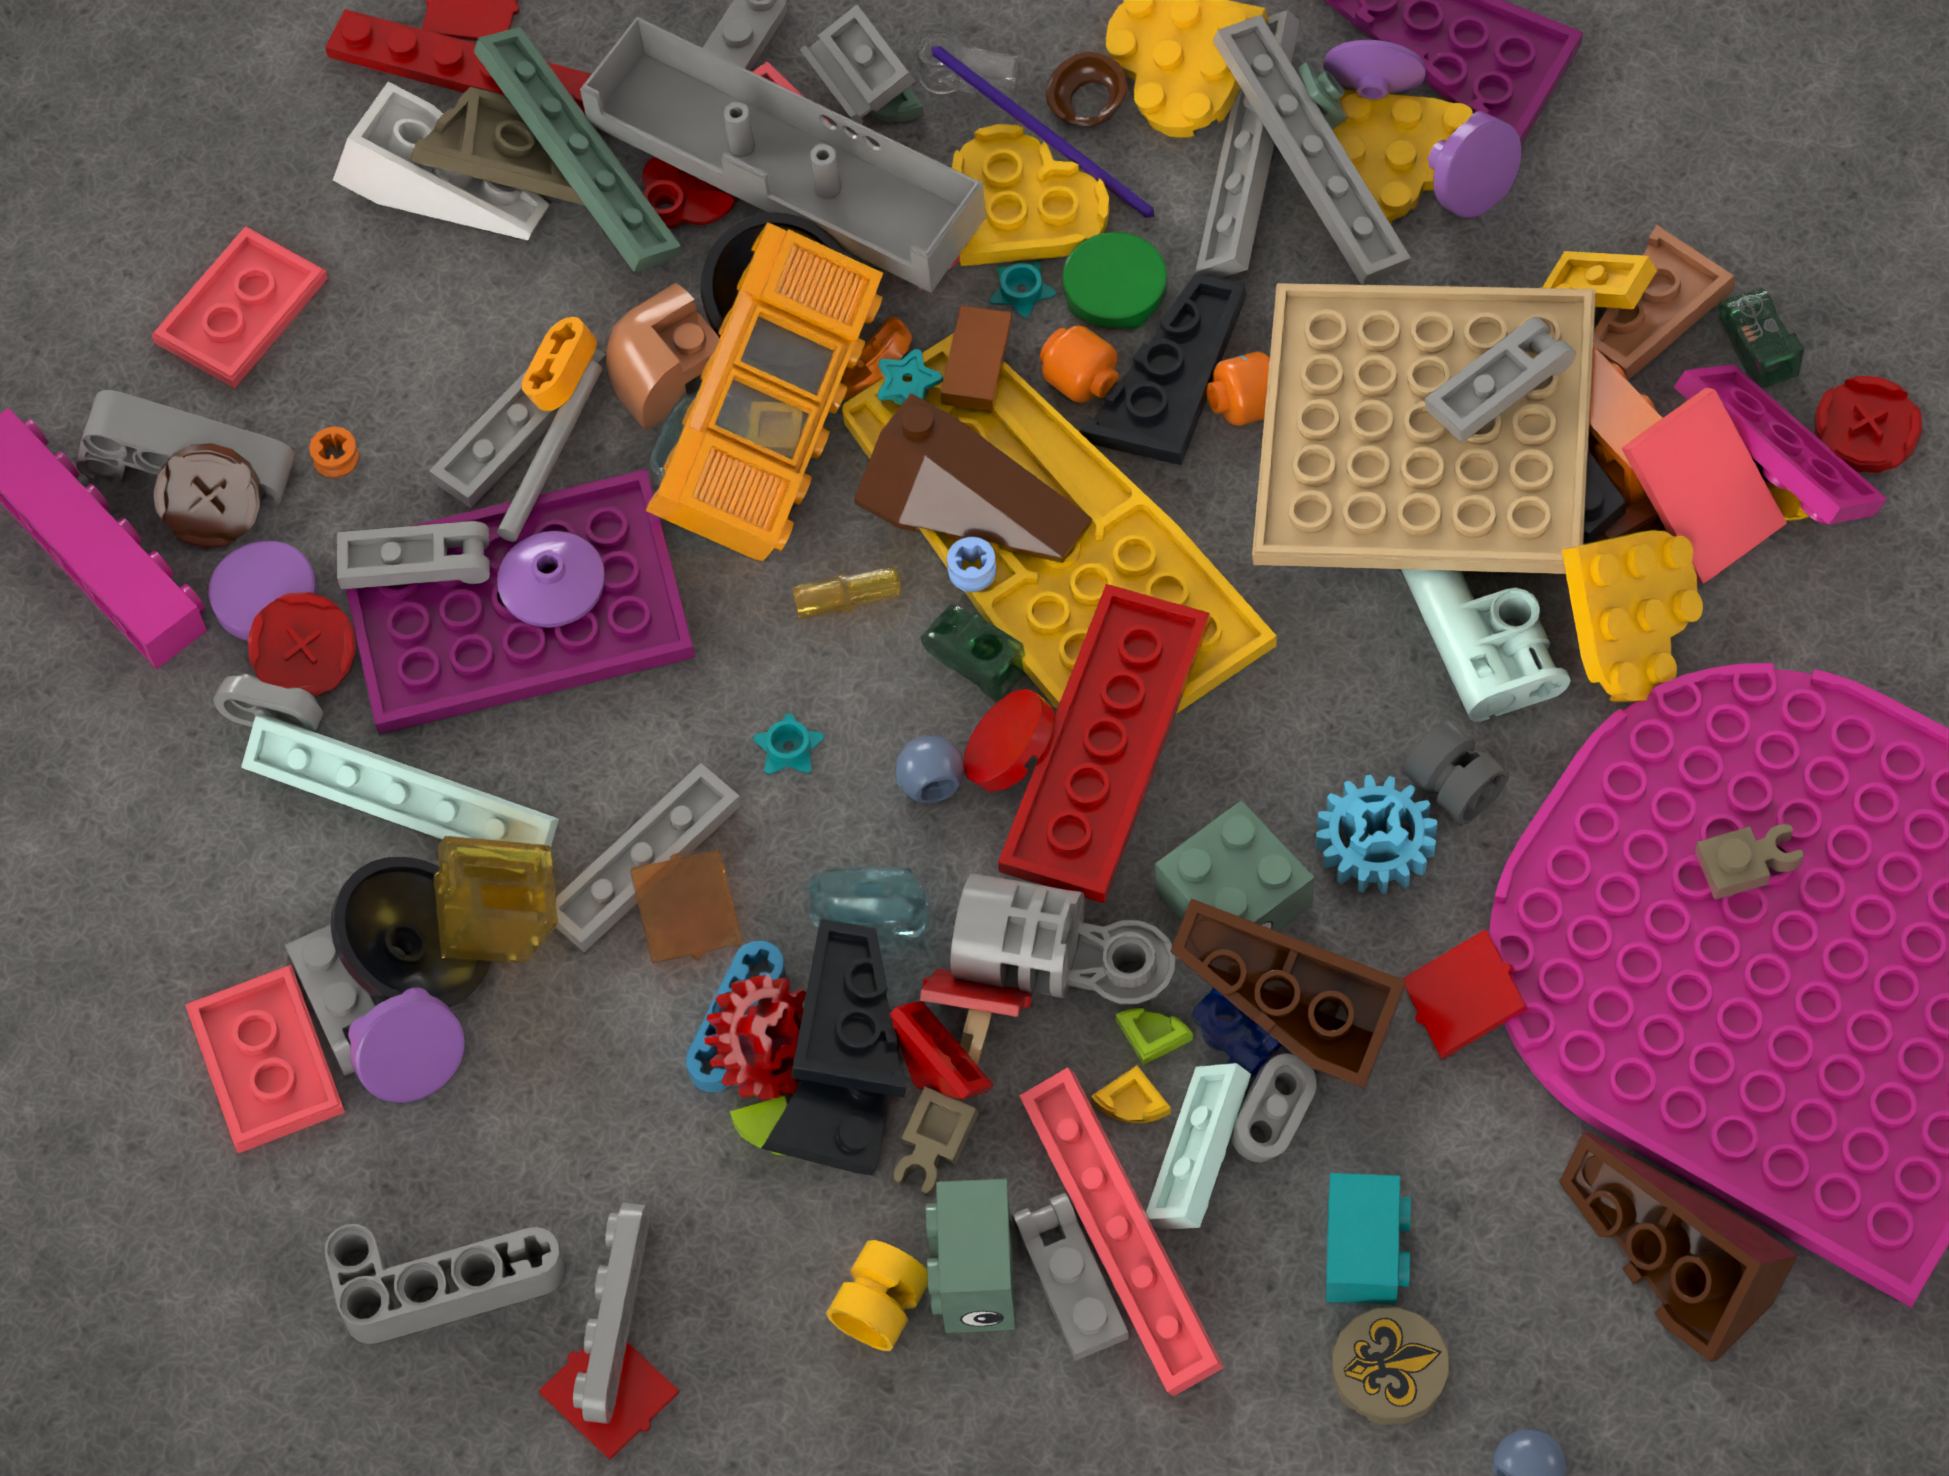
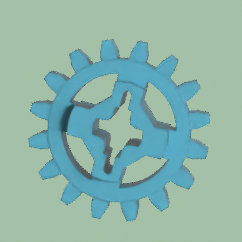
M1372 775L1365 776L1364 787L1357 789L1349 780L1344 782L1343 798L1330 793L1327 796V811L1318 812L1317 828L1320 831L1316 832V849L1325 850L1323 852L1322 865L1325 869L1339 866L1337 882L1340 884L1348 881L1351 877L1358 879L1357 888L1358 892L1364 893L1367 889L1369 882L1377 883L1381 894H1387L1389 881L1396 880L1404 889L1409 887V871L1411 870L1423 876L1426 872V858L1434 857L1436 840L1433 837H1436L1437 819L1428 818L1430 814L1429 801L1424 800L1414 803L1415 787L1409 785L1402 792L1395 790V777L1391 776L1387 778L1384 786H1376ZM1405 820L1412 829L1413 841L1408 839L1409 832L1402 828ZM1340 827L1345 829V835L1350 838V845L1347 849L1339 835Z

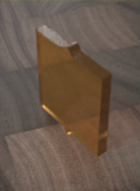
M720 850L682 858L679 854L675 853L667 861L630 869L652 964L692 956L693 959L699 960L703 953L743 943Z

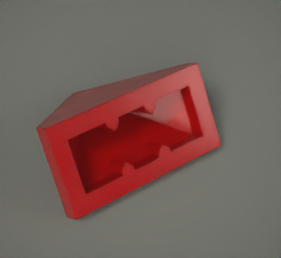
M923 1001L896 1006L890 1013L912 1083L917 1089L923 1090L924 1087H927L946 1096L966 1099L987 1093L994 1086Z

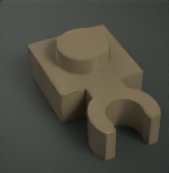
M1791 824L1776 825L1767 832L1765 838L1759 840L1755 839L1751 828L1746 827L1698 841L1695 854L1714 899L1717 900L1768 885L1770 879L1769 868L1779 872H1791L1798 869L1802 865L1804 858L1802 849L1791 853H1784L1776 846L1791 840L1793 833Z
M924 1087L901 1137L904 1143L915 1148L912 1154L906 1155L897 1163L894 1170V1180L903 1185L912 1170L923 1169L926 1171V1179L922 1184L921 1192L931 1196L936 1191V1182H940V1173L937 1168L940 1160L944 1159L955 1165L957 1164L979 1115L977 1108Z

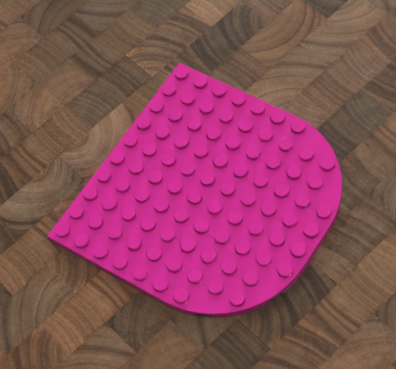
M1750 663L1713 667L1679 676L1653 687L1647 700L1637 701L1623 711L1618 709L1591 734L1520 837L1506 862L1495 893L1489 933L1504 962H1508L1514 967L1512 977L1529 1009L1504 1023V1027L1517 1052L1534 1076L1558 1101L1577 1117L1635 1152L1912 1308L1949 1247V728L1856 681L1814 669L1813 674L1798 671L1774 669L1773 663ZM1780 824H1791L1793 828L1791 840L1776 846L1784 853H1791L1802 849L1804 858L1802 865L1798 869L1791 872H1779L1769 868L1770 879L1768 885L1717 900L1714 899L1695 854L1698 841L1750 827L1755 839L1759 840L1765 838L1767 832L1772 827Z

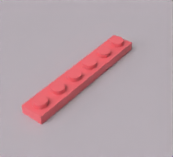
M1067 1067L1019 1095L1166 1391L1172 1396H1176L1223 1369L1224 1366L1076 1074Z

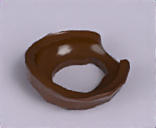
M1090 51L1075 54L1062 62L1051 74L1045 89L1046 101L1053 113L1068 123L1081 126L1101 124L1111 119L1120 108L1128 92L1126 75L1117 61L1104 54ZM1088 83H1099L1107 87L1109 99L1100 111L1099 116L1090 118L1076 116L1071 99L1081 86Z

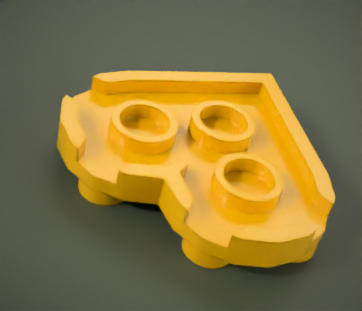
M1124 0L1108 22L1105 38L1106 48L1111 59L1120 64L1125 75L1135 80L1134 100L1139 112L1145 117L1149 125L1170 137L1190 138L1194 136V130L1208 126L1215 119H1217L1218 123L1222 122L1234 105L1241 88L1213 43L1217 30L1258 15H1262L1266 24L1269 18L1263 7L1229 0Z
M1343 89L1344 95L1339 99L1347 119L1332 131L1391 225L1393 220L1405 216L1411 209L1414 210L1417 207L1423 191L1434 190V169L1430 168L1428 164L1429 153L1437 142L1441 140L1447 141L1456 129L1468 121L1473 112L1465 104L1451 103L1436 98L1387 94L1382 99L1371 100L1361 97L1356 90Z
M995 124L980 128L974 132L975 138L963 145L960 152L958 150L955 151L952 169L983 183L986 210L985 220L959 254L960 266L1065 257L1070 255L1073 249L1084 240L1104 233L1108 226L1110 206L1104 182L1100 178L1096 181L1093 176L1079 171V164L1053 161L1048 145L1045 142L1041 144L1036 138L1024 134L1023 127L1019 125Z
M1650 530L1562 549L1580 654L1588 679L1591 683L1600 682L1604 690L1611 695L1609 700L1612 702L1630 703L1647 700L1653 687L1676 678L1677 665L1671 655V637L1683 631L1689 622L1697 621L1703 612V602L1697 592V575L1692 563L1693 548L1691 542L1685 536H1672L1666 531Z

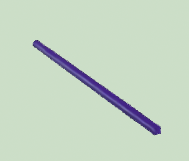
M941 46L931 47L934 58L946 65L959 77L1071 162L1079 164V168L1093 176L1096 181L1100 178L1104 182L1105 187L1117 197L1125 201L1145 218L1155 217L1154 208L1151 205L1147 204L1105 170Z

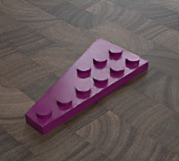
M1324 0L1372 40L1395 43L1417 53L1426 65L1424 82L1451 103L1465 104L1471 108L1473 113L1483 111L1510 124L1517 131L1521 146L1582 45L1583 32L1504 0Z

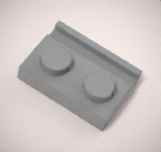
M858 5L854 6L817 35L820 39L809 48L805 45L799 49L850 118L859 124L863 123L861 118L870 111L874 110L877 112L916 82Z

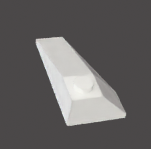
M387 82L347 138L333 181L379 205L529 240L550 204L534 192L411 162V154L416 141L420 137L425 139L430 134L443 113L427 101Z

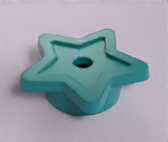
M1034 262L1031 265L1017 263L1008 268L1003 266L997 267L996 272L1001 286L989 298V302L995 305H1012L1022 318H1028L1035 302L1055 297L1056 291L1042 282L1041 264L1039 262ZM1024 285L1027 289L1025 292L1020 293L1017 291V287Z
M914 349L902 360L881 359L878 362V368L885 378L878 391L877 397L880 401L892 399L895 403L902 405L910 393L924 400L930 388L943 382L941 373L924 366L920 349ZM906 376L912 377V380L910 382H904L903 378Z
M791 713L786 714L782 721L772 725L768 732L758 733L753 736V740L767 752L764 772L769 775L786 767H791L805 774L812 771L810 751L824 739V734L821 732L807 731L804 725L797 722ZM787 742H791L794 745L790 751L783 748Z

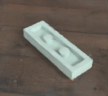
M1239 1064L1210 1065L1195 1068L1146 1211L1151 1224L1155 1228L1162 1230L1200 1228L1251 1074Z

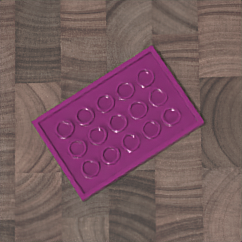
M647 469L540 494L517 540L514 542L503 539L497 533L512 501L412 525L420 526L477 521L487 525L489 528V546L484 549V556L489 559L490 576L487 581L482 583L469 584L461 580L346 589L378 734L695 658L660 517L646 511L649 501L654 496ZM561 531L577 535L596 549L604 566V589L596 605L580 619L558 627L533 626L513 616L504 606L497 585L499 568L507 553L520 541L538 533ZM459 547L447 548V556L463 554V550ZM547 567L540 572L549 574L554 572L557 567Z

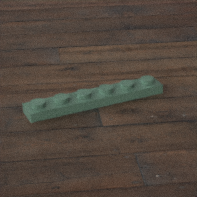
M517 27L479 37L474 53L633 272L676 260L681 245L588 118H586L585 114L522 28Z

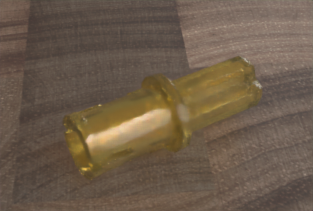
M892 567L845 577L844 571L838 572L839 577L792 586L799 620L845 609L847 614L853 613L852 606L895 597L901 593L898 572Z

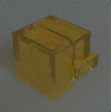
M445 836L438 845L440 870L434 876L441 956L444 958L509 963L528 961L558 924L550 845Z

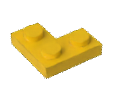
M1564 251L1542 288L1596 289L1595 307L1634 309L1657 269L1649 256Z

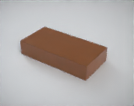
M960 305L940 392L941 404L986 411L994 410L1013 325L1012 312Z

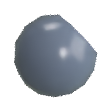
M922 735L909 741L898 755L895 767L898 785L911 799L918 803H937L951 797L959 788L964 775L961 753L949 740L942 736Z
M1528 1428L1517 1430L1501 1439L1492 1455V1472L1494 1476H1567L1568 1460L1559 1442L1545 1431Z

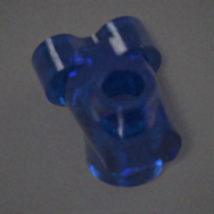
M1214 988L1200 1001L1190 1015V1018L1201 1028L1204 1041L1216 1050L1225 1051L1230 1056L1227 1064H1239L1251 1074L1250 1079L1257 1074L1266 1060L1282 1046L1280 1042ZM1225 1014L1230 1015L1235 1019L1229 1022H1224L1218 1019L1217 1016Z

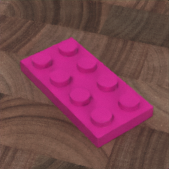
M1735 364L1685 370L1674 385V388L1687 399L1686 401L1704 388L1715 389L1751 457L1764 467L1762 469L1763 475L1774 485L1782 489H1789L1802 501V510L1815 521L1829 525L1871 517L1887 501L1884 495L1843 459L1831 451L1826 444Z

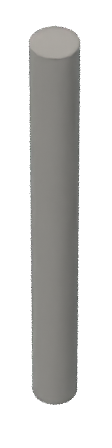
M590 360L574 393L559 408L497 530V533L503 539L512 542L517 540L602 372V367L597 362Z

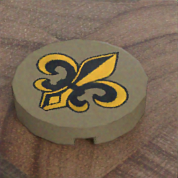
M1375 1308L1356 1316L1339 1333L1332 1351V1381L1342 1402L1351 1410L1366 1416L1367 1420L1381 1425L1406 1424L1425 1416L1441 1398L1449 1379L1448 1349L1439 1331L1421 1315L1402 1308Z

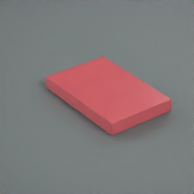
M245 226L154 331L151 337L158 346L227 385L236 388L328 279L327 272L323 268Z
M1704 388L1621 448L1667 532L1672 536H1685L1691 542L1693 548L1692 563L1698 583L1705 584L1787 524L1715 389Z
M292 965L185 1004L238 1154L346 1113Z

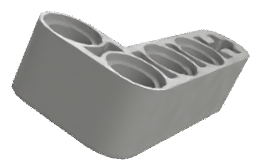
M103 390L95 396L80 441L76 465L80 473L89 479H94L95 475L113 477L115 478L114 482L118 483L123 478L126 466L158 475L161 467L173 453L192 444L214 443L233 449L250 462L260 479L261 504L276 506L282 501L295 459V452L284 442L123 392Z
M358 1224L343 1225L330 1234L325 1244V1258L337 1308L350 1335L357 1341L366 1344L383 1342L548 1294L559 1287L566 1274V1263L555 1236L548 1230L539 1227L525 1228L390 1268H386L379 1246L372 1232L365 1226ZM356 1251L368 1252L367 1257L362 1263L349 1267L343 1265L344 1260L350 1254ZM536 1255H542L543 1265L532 1268L531 1258ZM511 1262L514 1275L508 1277L504 1263ZM486 1270L494 1272L492 1279L482 1286L468 1285L469 1279L475 1273ZM424 1287L437 1288L436 1294L430 1300L420 1303L411 1301L413 1295L418 1290ZM368 1303L381 1304L379 1311L374 1316L367 1319L355 1318L357 1311L362 1306Z

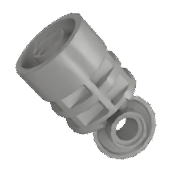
M971 873L965 883L958 906L950 962L951 974L954 979L998 987L1019 988L1020 991L1045 994L1063 999L1067 996L1070 987L1097 991L1104 999L1120 1005H1138L1154 999L1168 986L1175 972V956L1170 952L1172 945L1169 938L1156 926L1140 920H1120L1104 927L1084 923L1085 897L1083 892ZM1127 962H1134L1142 966L1139 971L1134 973H1124L1117 969Z

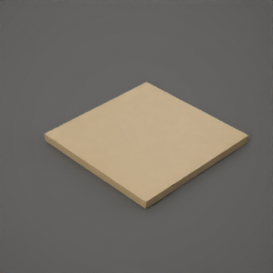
M1277 283L1252 550L1253 565L1566 574L1562 549L1583 545L1596 289ZM1533 317H1539L1550 327L1551 337L1556 341L1564 340L1575 350L1576 356L1574 361L1564 372L1559 375L1552 374L1461 443L1426 410L1425 397ZM1536 351L1525 352L1532 359L1538 355Z

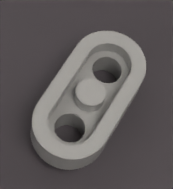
M247 674L226 677L214 697V705L224 717L235 723L251 727L253 726L255 716L265 714L316 732L323 718L320 706L317 704L315 697L309 692L300 688L287 689L264 683L258 678Z
M1280 1054L1266 1062L1257 1072L1242 1101L1231 1134V1141L1236 1151L1247 1160L1266 1162L1284 1152L1289 1146L1315 1095L1317 1081L1313 1069L1294 1054ZM1276 1078H1280L1288 1084L1290 1088L1289 1095H1283L1278 1092L1275 1087ZM1251 1126H1257L1264 1132V1143H1259L1252 1138L1250 1133Z

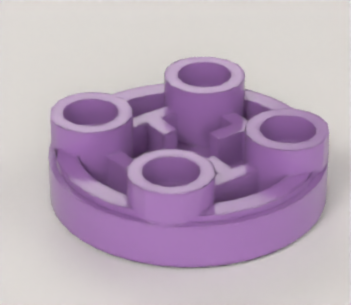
M1477 111L1470 116L1467 122L1456 129L1447 141L1441 140L1437 142L1429 153L1428 164L1430 168L1434 169V191L1440 205L1460 217L1476 218L1502 200L1511 189L1521 163L1522 148L1517 131L1510 124L1483 111Z
M258 541L235 549L218 564L209 584V600L218 622L230 634L247 641L255 616L269 603L275 601L276 598L286 593L311 592L318 595L317 580L308 559L296 548L277 541Z
M420 987L407 989L402 995H397L381 1002L365 1016L354 1020L348 1032L351 1041L350 1058L352 1067L363 1086L374 1096L396 1103L412 1102L425 1098L443 1087L458 1069L465 1048L463 1029L454 1013L444 1002L430 996L425 989Z

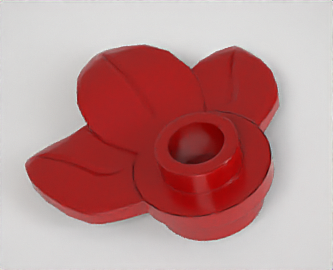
M652 157L643 169L642 179L645 186L643 195L668 229L677 227L683 222L694 225L714 223L725 217L735 205V200L732 196L718 191L717 187L656 157ZM661 204L673 205L667 209H657Z

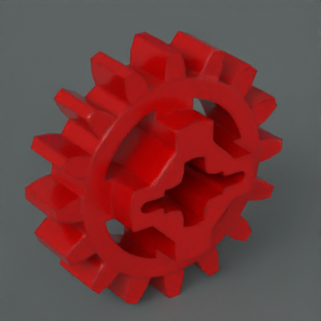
M761 975L731 983L732 992L719 994L716 997L722 1012L707 1015L706 1020L716 1027V1035L704 1038L705 1044L717 1046L718 1054L709 1063L711 1067L724 1065L727 1071L723 1076L722 1083L725 1086L740 1084L739 1096L743 1098L758 1096L759 1100L779 1098L780 1095L794 1094L797 1090L796 1081H802L791 1078L804 1009L802 1003L805 1000L806 992L804 990L789 992L790 982L787 978L771 980L770 975ZM758 1000L757 1005L750 1006L752 1003ZM749 1007L748 1013L745 1015L744 1012ZM778 1069L776 1072L771 1074V1070Z

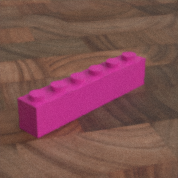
M7 408L0 414V503L155 669L159 668L207 631L200 614L205 610L203 602L188 584H184L180 588L171 579L173 576L171 568L158 552L153 550L147 554L139 546L142 542L140 536L124 517L116 521L107 512L110 510V506L93 484L85 488L77 480L79 473L63 452L59 451L53 455L46 447L49 444L47 438L31 419L23 423L10 408Z

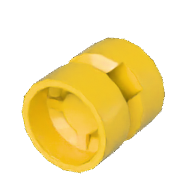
M870 1240L865 1243L850 1270L854 1282H844L841 1285L826 1315L845 1334L875 1349L891 1351L908 1322L904 1310L914 1309L928 1286L927 1269L920 1262L904 1251L884 1242Z

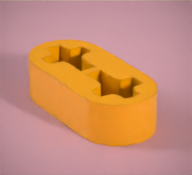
M564 318L549 329L521 383L522 390L541 411H553L570 399L595 352L597 339L580 318Z

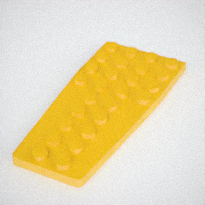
M954 333L922 353L924 366L941 373L943 379ZM1006 362L1003 365L993 411L941 404L940 395L942 383L929 389V393L924 399L925 401L959 419L1092 518L1091 526L1063 563L1004 551L999 548L998 544L988 542L992 546L996 558L995 579L984 590L977 592L964 591L1005 650L1056 709L1059 706L1106 584L1210 613L1209 627L1176 714L1276 647L1277 635L1184 531ZM906 376L903 378L904 382H910L912 380V377ZM882 378L846 401L842 407L845 426L869 459L880 432L901 406L892 399L884 401L878 399V391L885 378ZM918 527L948 569V551L957 541L948 539L947 533ZM978 558L973 563L967 562L964 559L962 561V569L965 571L970 566L981 569V559Z

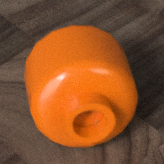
M1083 325L1056 330L1041 349L1039 357L1043 363L1042 377L1048 384L1075 403H1086L1096 396L1104 398L1115 381H1118L1119 373L1115 371L1118 363L1117 351L1112 345Z
M1261 351L1220 361L1213 371L1212 382L1208 383L1206 388L1207 399L1212 411L1216 414L1221 413L1224 419L1233 426H1242L1264 420L1270 357Z

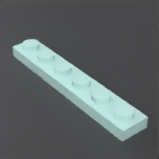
M265 714L255 716L241 768L534 873L542 872L545 869L559 821L558 818Z

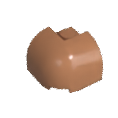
M676 283L672 284L628 311L612 327L606 347V369L609 382L616 396L645 431L689 404L685 384L702 374L720 339L697 312L695 299L683 287Z

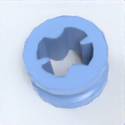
M978 537L963 538L951 546L947 555L948 574L950 581L956 588L966 592H977L991 585L996 575V558L992 546L987 541ZM978 558L981 559V569L970 566L965 571L962 569V561L964 559L970 563L975 562Z

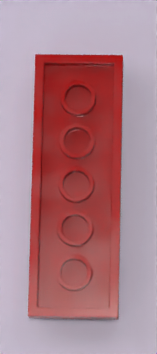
M1105 585L1055 713L1054 731L1048 747L1036 762L998 860V870L1000 873L1044 886L1083 892L1085 898L1105 904L1209 627V612L1113 585Z

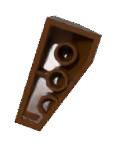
M910 393L880 432L854 498L856 505L899 529L917 532L918 527L947 533L948 539L956 541L967 537H978L987 542L998 544L999 548L1004 551L1060 563L1065 561L1092 524L1090 516L959 419Z
M1191 898L1170 952L1307 1066L1365 1089L1405 990L1406 981Z
M1589 1132L1582 1134L1559 1181L1599 1237L1614 1236L1631 1261L1622 1269L1633 1284L1645 1279L1663 1305L1654 1313L1665 1328L1710 1362L1717 1361L1773 1305L1797 1258L1795 1253L1752 1222Z

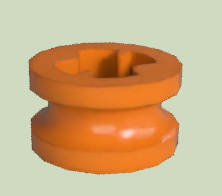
M333 426L322 429L315 434L309 445L314 467L325 477L338 478L349 474L357 466L360 458L354 436L350 431L342 427ZM334 445L335 450H338L339 445H342L343 456L334 459V456L330 455V459H327L325 449Z

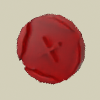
M1856 376L1846 379L1844 384L1834 389L1832 386L1823 394L1814 416V434L1856 472L1879 473L1898 467L1912 456L1922 433V414L1917 404L1914 406L1913 402L1907 398L1908 392L1900 385L1881 377Z
M311 592L286 593L276 598L275 601L269 603L255 616L247 637L249 662L259 680L287 689L300 688L309 692L315 698L334 690L350 672L356 655L354 629L345 613L329 598Z
M1028 689L1015 691L998 701L982 717L971 734L964 752L963 765L967 779L983 790L992 793L1008 789L1027 775L1026 773L1029 770L1024 765L1030 760L1032 755L1038 759L1043 755L1054 731L1055 713L1043 697Z

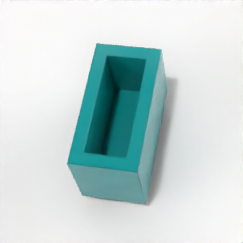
M1330 1173L1326 1302L1396 1305L1398 1286L1409 1287L1410 1251H1399V1232H1410L1411 1197L1400 1196V1176Z

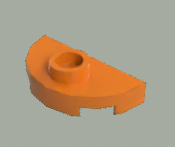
M889 316L865 343L853 369L845 368L840 381L848 386L843 400L856 396L884 378L878 368L879 360H901L912 341V334L899 317Z

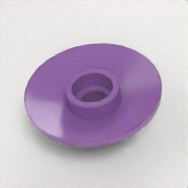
M1356 40L1339 44L1328 51L1324 59V71L1330 72L1341 87L1348 90H1356L1358 95L1371 100L1382 99L1387 94H1400L1413 90L1424 81L1426 75L1425 62L1417 53L1404 46L1380 40Z
M549 531L525 538L507 553L499 568L497 585L504 606L517 619L538 627H558L580 619L596 605L604 589L605 571L601 557L589 542L571 533ZM547 567H557L554 572L549 574L540 572Z

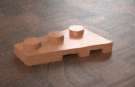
M1658 225L1655 226L1649 236V245L1643 256L1650 257L1657 272L1634 309L1607 308L1594 329L1593 348L1596 347L1610 363L1618 364L1623 370L1627 381L1735 290L1733 274Z

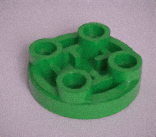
M1108 232L1084 240L1073 249L1063 268V291L1069 311L1073 315L1100 327L1139 328L1158 309L1165 297L1167 274L1162 256L1148 241L1129 233Z

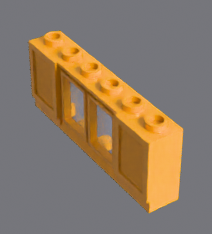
M769 222L754 242L752 251H755L739 280L736 288L739 292L720 327L718 334L721 336L715 351L702 371L700 379L703 381L695 399L688 407L682 424L684 427L677 444L666 460L663 468L666 472L662 482L646 508V511L759 561H764L774 548L782 551L788 541L794 526V522L787 519L793 503L801 504L812 480V476L805 473L810 457L818 459L825 447L830 430L823 428V424L828 412L835 414L843 401L848 386L840 381L845 368L853 369L865 345V341L858 338L863 324L870 325L883 298L876 294L883 276L882 272L789 229L786 231Z

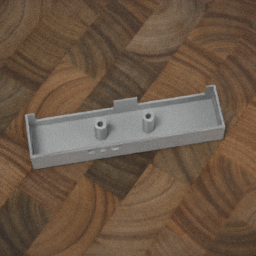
M639 17L635 18L580 89L586 118H588L593 127L768 213H787L805 218L830 234L843 250L931 293L986 218L983 183ZM823 115L830 117L837 126L828 123ZM846 127H849L852 130H854L857 135L850 133L846 129ZM866 136L875 139L879 143L880 147L875 146L871 142H869Z

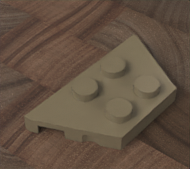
M469 87L457 100L455 108L447 110L437 120L430 134L425 139L420 137L416 141L411 154V162L585 205L504 95Z

